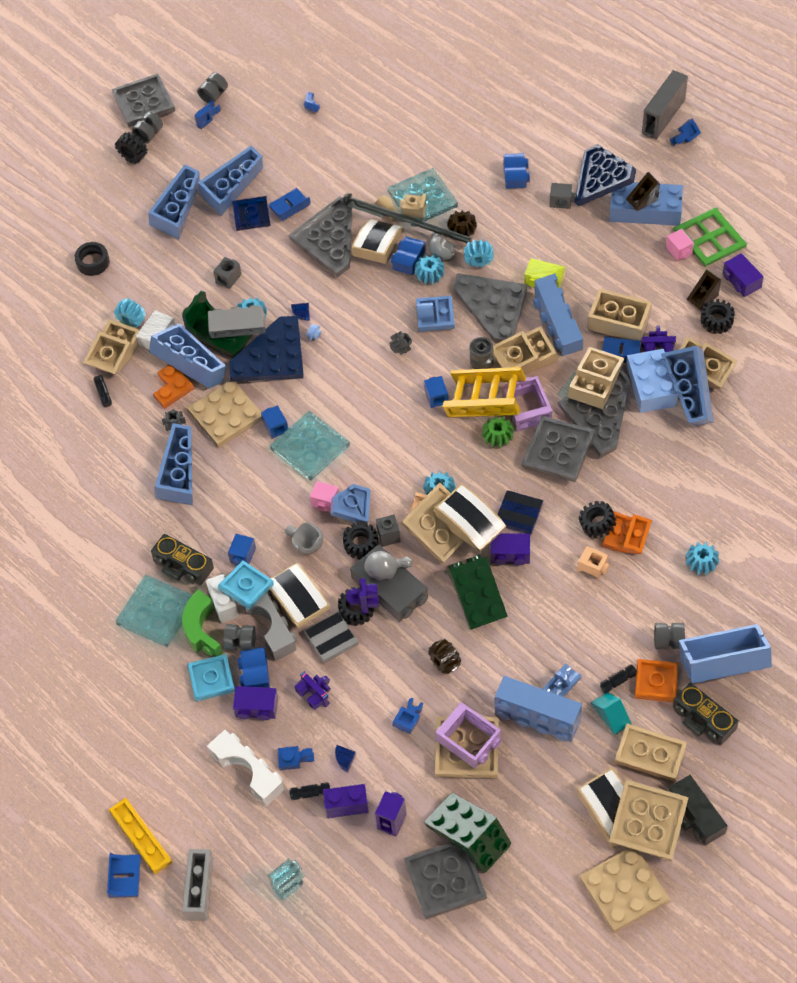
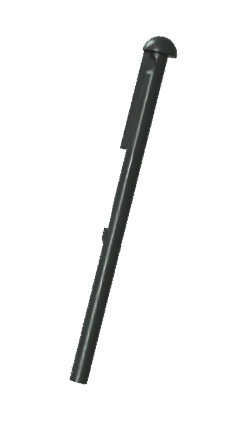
M347 193L343 196V203L348 207L384 218L385 215L413 224V227H420L464 243L471 242L472 240L471 237L353 198L352 193Z

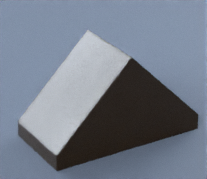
M647 172L626 200L636 211H639L658 201L660 183L650 172Z
M706 269L687 297V300L701 310L706 302L710 303V300H714L719 296L721 279Z

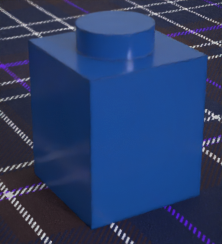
M442 376L424 380V389L431 408L442 406L444 401H448V391Z
M278 405L261 412L263 424L272 439L289 432L287 420Z
M235 534L228 551L230 563L238 566L242 561L250 564L256 549L254 538Z

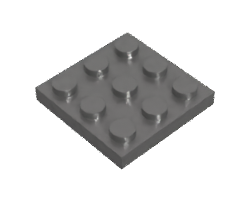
M159 74L112 89V93L128 127L134 126L146 112H152L160 117L175 111V106Z
M542 416L521 463L522 467L576 482L596 432L593 429Z
M453 842L404 858L425 920L487 899L474 861L463 849Z

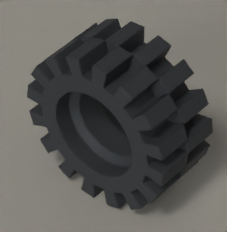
M124 132L116 141L115 148L118 150V154L121 153L122 158H126V161L129 160L130 163L134 162V164H137L148 153L147 146L143 144V140H139L140 137H135L134 133Z
M716 299V302L710 300V304L708 302L705 303L701 312V324H703L704 329L707 328L708 332L713 330V334H716V331L722 334L723 330L727 332L728 329L732 328L735 311L733 306L730 307L731 304L729 302L725 304V300L719 302V299ZM712 314H721V315H723L725 318H723V319H714V318L711 317V315H712Z
M595 501L594 505L590 502L588 503L589 507L584 506V511H580L581 516L578 519L585 534L589 537L593 535V538H597L598 535L600 538H603L604 533L609 535V530H614L613 526H616L617 520L608 503L605 504L604 501H601L599 504L598 501ZM604 516L600 522L591 523L595 517Z
M360 521L356 526L355 523H352V528L348 526L343 533V544L348 555L351 554L352 558L357 555V559H361V556L364 557L378 545L376 529H373L371 524L368 526L367 522L361 525ZM358 536L368 538V542L363 545H356L353 540Z
M348 589L345 590V594L342 593L340 595L341 598L338 599L339 613L344 621L347 620L349 625L353 622L354 626H357V622L363 625L364 620L366 622L370 621L369 617H373L374 607L368 608V613L362 614V610L351 611L348 608L349 603L346 599Z

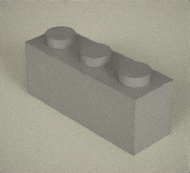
M252 305L249 308L232 307L229 310L217 308L213 311H208L211 338L266 333L263 307L258 305Z
M189 849L182 911L186 920L208 921L214 860L210 849Z

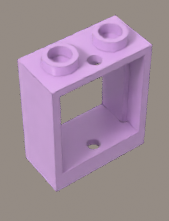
M538 376L528 377L526 381H520L516 384L514 397L535 392L541 408L519 415H510L516 432L538 426L542 416L552 418V409ZM509 383L502 386V398H506Z
M462 702L435 732L438 743L475 769L479 764L483 765L487 761L490 751L497 749L502 741L499 728ZM465 719L491 737L475 757L449 739Z

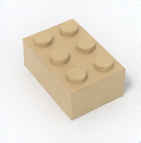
M599 289L588 316L587 330L622 339L641 341L651 315L652 302Z

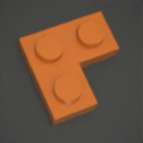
M167 365L157 372L158 377L166 385L154 392L153 396L166 409L194 390V386L181 371L171 365Z

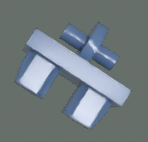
M565 664L554 674V677L545 685L543 690L565 697L582 678V675Z

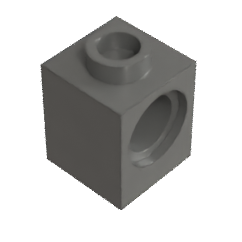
M551 183L549 207L570 209L571 202L575 201V191H572V184Z
M224 257L213 271L215 282L231 289L242 274L240 263Z
M395 514L376 519L377 532L382 547L401 542L400 530Z

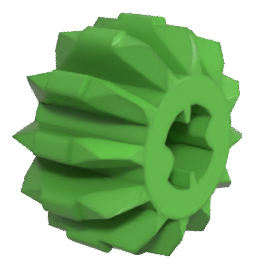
M495 415L494 420L488 418L487 423H484L482 437L485 438L486 444L491 443L492 448L495 445L501 448L502 444L508 446L509 441L513 439L514 427L511 425L510 420L505 421L504 416L498 419Z

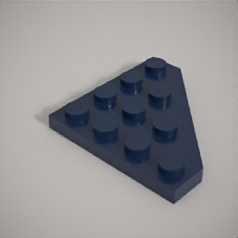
M599 144L584 150L574 203L581 206L631 185L635 181L636 168Z
M280 316L265 329V334L257 336L229 362L230 381L303 379L298 316Z

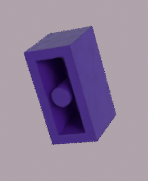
M742 253L724 262L722 273L724 278L729 280L735 290L744 297L762 288L764 276Z
M500 533L491 542V563L497 565L530 564V534Z
M236 686L233 703L235 717L244 720L258 718L264 721L276 719L278 704L276 688Z
M365 784L323 789L327 819L369 813Z
M385 791L375 811L377 829L396 837L407 815L405 798L401 794Z

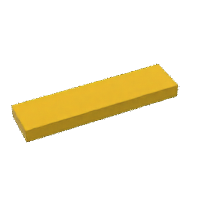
M126 797L108 809L155 875L173 863Z

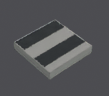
M339 612L304 630V634L323 663L359 645L358 640Z

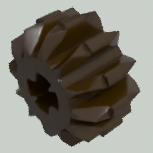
M463 209L461 212L455 210V213L450 214L447 221L448 230L469 237L470 234H474L477 227L475 215L471 214L470 211L464 212Z
M441 639L429 647L428 654L430 660L443 674L454 672L461 665L460 654L448 640Z

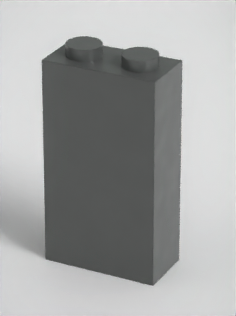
M672 70L644 109L642 134L658 139L686 99L687 75Z
M378 544L350 568L351 578L359 585V579H366V584H377L379 604L400 622L404 618L410 617L413 610L418 606L426 603L428 588L403 567L397 568L396 574L390 580L377 581L371 578L364 568L366 558L375 551L387 552Z

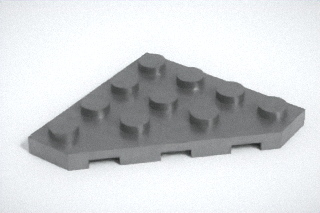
M339 196L289 234V239L337 278L350 268L352 208L344 205L343 198Z
M457 273L453 286L454 293L457 296L459 295L470 313L474 314L478 323L490 334L493 342L500 343L515 335L527 291V284Z
M622 369L603 409L568 398V396L558 401L559 408L573 424L595 430L596 435L591 447L600 458L617 449L630 386V379Z

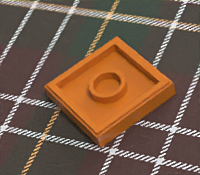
M638 659L635 699L674 702L677 696L679 663Z

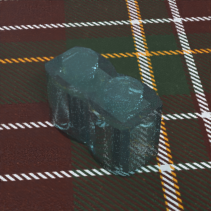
M289 858L268 874L272 889L282 901L304 884L301 866L296 860L291 861Z

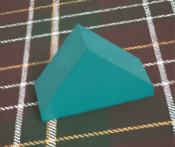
M607 692L591 702L593 708L614 735L623 731L626 724H632L621 699Z

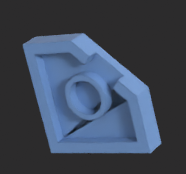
M352 484L344 491L337 493L331 501L330 515L356 523L361 521L362 525L364 522L368 523L371 489Z

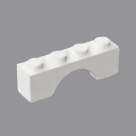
M224 730L207 745L209 754L222 767L239 764L249 768L253 773L250 784L251 792L267 807L284 791L282 777L277 772L272 773L268 769L267 763L262 759L258 760L248 746L244 747L241 745L240 739L234 733L229 734Z

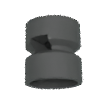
M214 72L210 74L206 82L201 84L197 89V93L204 102L209 103L213 100L215 103L228 88V83L223 76Z
M146 112L132 128V133L135 134V137H140L139 140H143L144 144H148L155 134L162 129L163 122L156 114Z
M485 337L473 339L469 345L471 367L473 369H490L494 362L493 343Z
M655 623V649H667L668 646H671L672 649H680L679 640L685 639L684 623H672L670 626L667 623Z
M226 624L223 640L225 650H237L240 648L241 651L255 648V626L243 625L240 628L236 624Z

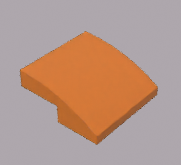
M613 511L617 520L616 526H613V531L609 530V535H605L602 547L624 553L642 554L652 520L636 514L630 517Z

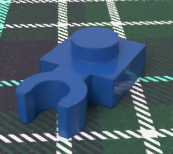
M414 698L408 700L407 708L401 707L392 722L393 727L408 734H411L420 719L419 713L423 709L422 702L417 707L412 705Z

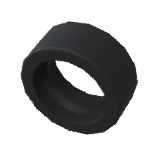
M87 242L81 245L74 255L79 271L89 276L101 274L108 268L110 263L107 249L99 242ZM89 254L102 255V258L96 263L86 264L82 262Z

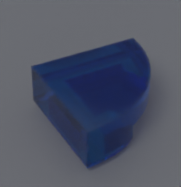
M309 303L291 304V309L295 316H298L301 320L310 321Z
M336 745L335 757L341 769L348 772L356 752Z

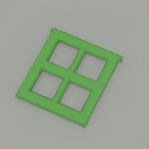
M716 207L673 228L675 232L683 229L685 232V229L697 224L705 235L693 241V253L704 267L747 247V243ZM713 216L722 227L709 232L702 221ZM728 233L736 243L724 249L715 238ZM711 241L719 252L706 257L698 246Z

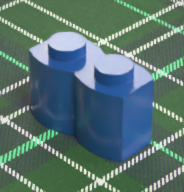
M524 153L504 154L503 166L506 189L527 188V182H530V172H526V169L529 167L528 158H525Z
M407 236L403 241H400L397 252L393 253L391 257L393 270L413 275L416 262H419V258H423L425 255L426 242Z
M265 648L240 651L241 657L237 658L239 670L242 669L243 675L239 676L240 685L270 688Z

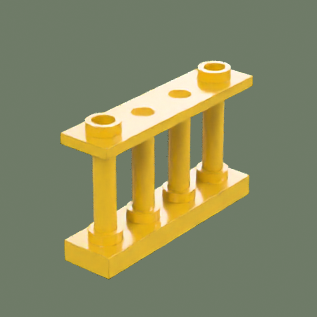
M521 367L451 370L450 374L457 385L453 400L444 401L443 409L448 418L519 415L520 407L514 398L517 382L526 381V376ZM499 382H509L506 398L496 399ZM482 383H491L488 399H478ZM464 384H474L471 399L461 400Z

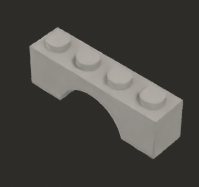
M268 590L250 610L245 609L249 615H262L271 621V628L264 638L267 648L274 660L277 661L296 651L295 643L297 638L293 631H288V623L284 616L280 617L278 613L280 611L275 600H270L271 594Z

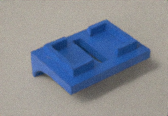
M295 188L268 205L284 221L311 205L310 197H305L298 188Z
M604 337L602 351L623 357V363H627V355L640 352L641 341ZM620 345H623L622 355L619 354Z
M109 852L107 895L109 898L139 897L140 854L117 855ZM134 874V877L114 878V875Z

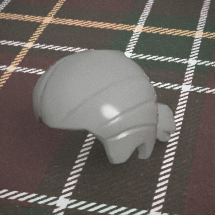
M432 232V239L429 244L431 255L434 254L435 258L440 257L442 261L451 259L456 253V249L453 251L454 245L442 238L441 234Z
M305 522L298 529L292 525L286 527L285 534L293 536L292 545L302 554H312L321 548L323 534L317 526Z
M375 551L366 558L364 568L366 573L377 581L390 580L396 574L397 568H410L412 566V558L395 559L385 551Z

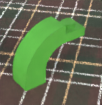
M199 589L185 605L182 615L184 632L188 643L197 654L202 649L208 656H219L223 654L221 645L202 630L204 621L215 610L213 600Z

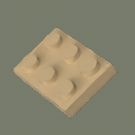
M626 724L614 763L675 782L687 742Z

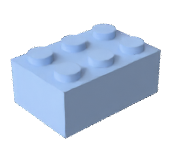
M664 349L627 355L626 370L640 413L677 406L678 393L674 388L673 380L661 356V353H665Z

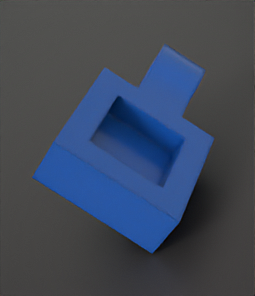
M212 100L208 103V106L206 105L194 115L196 126L203 129L213 121V116L221 111L220 105L214 107L215 103Z
M692 118L678 128L680 133L672 137L670 141L673 146L679 145L683 141L688 143L696 138L701 131Z
M298 746L278 748L280 771L300 768V762L315 761L312 748H306L302 751H299Z

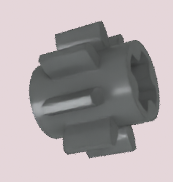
M400 331L390 336L392 341L389 345L394 353L402 355L411 350L409 345L412 344V339L407 333Z
M174 409L165 412L166 418L162 419L166 431H171L173 423L180 425L186 423L182 411L178 412Z

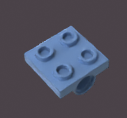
M452 296L416 298L419 332L455 329Z

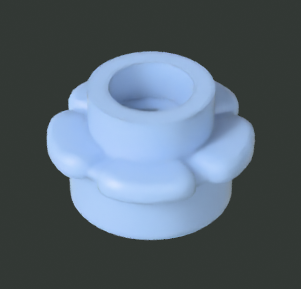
M312 324L308 329L306 336L310 338V341L313 339L317 340L322 332L320 325Z

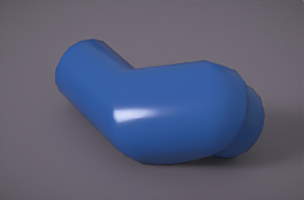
M307 92L304 107L309 111L317 113L320 105L316 104L313 100L314 94Z

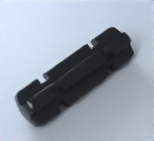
M95 376L93 380L103 407L111 406L112 401L103 376Z
M632 664L625 667V670L622 669L610 676L609 680L605 679L602 681L600 688L604 693L611 691L612 687L616 688L626 682L628 677H634L637 673L636 668Z
M325 782L320 783L321 785L319 786L318 784L301 786L300 789L298 787L290 788L291 800L300 799L299 797L304 799L317 797L319 794L323 796V789H329L330 784Z

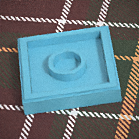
M242 561L218 585V589L250 610L274 585V581L245 561Z
M227 654L187 663L196 702L235 692Z

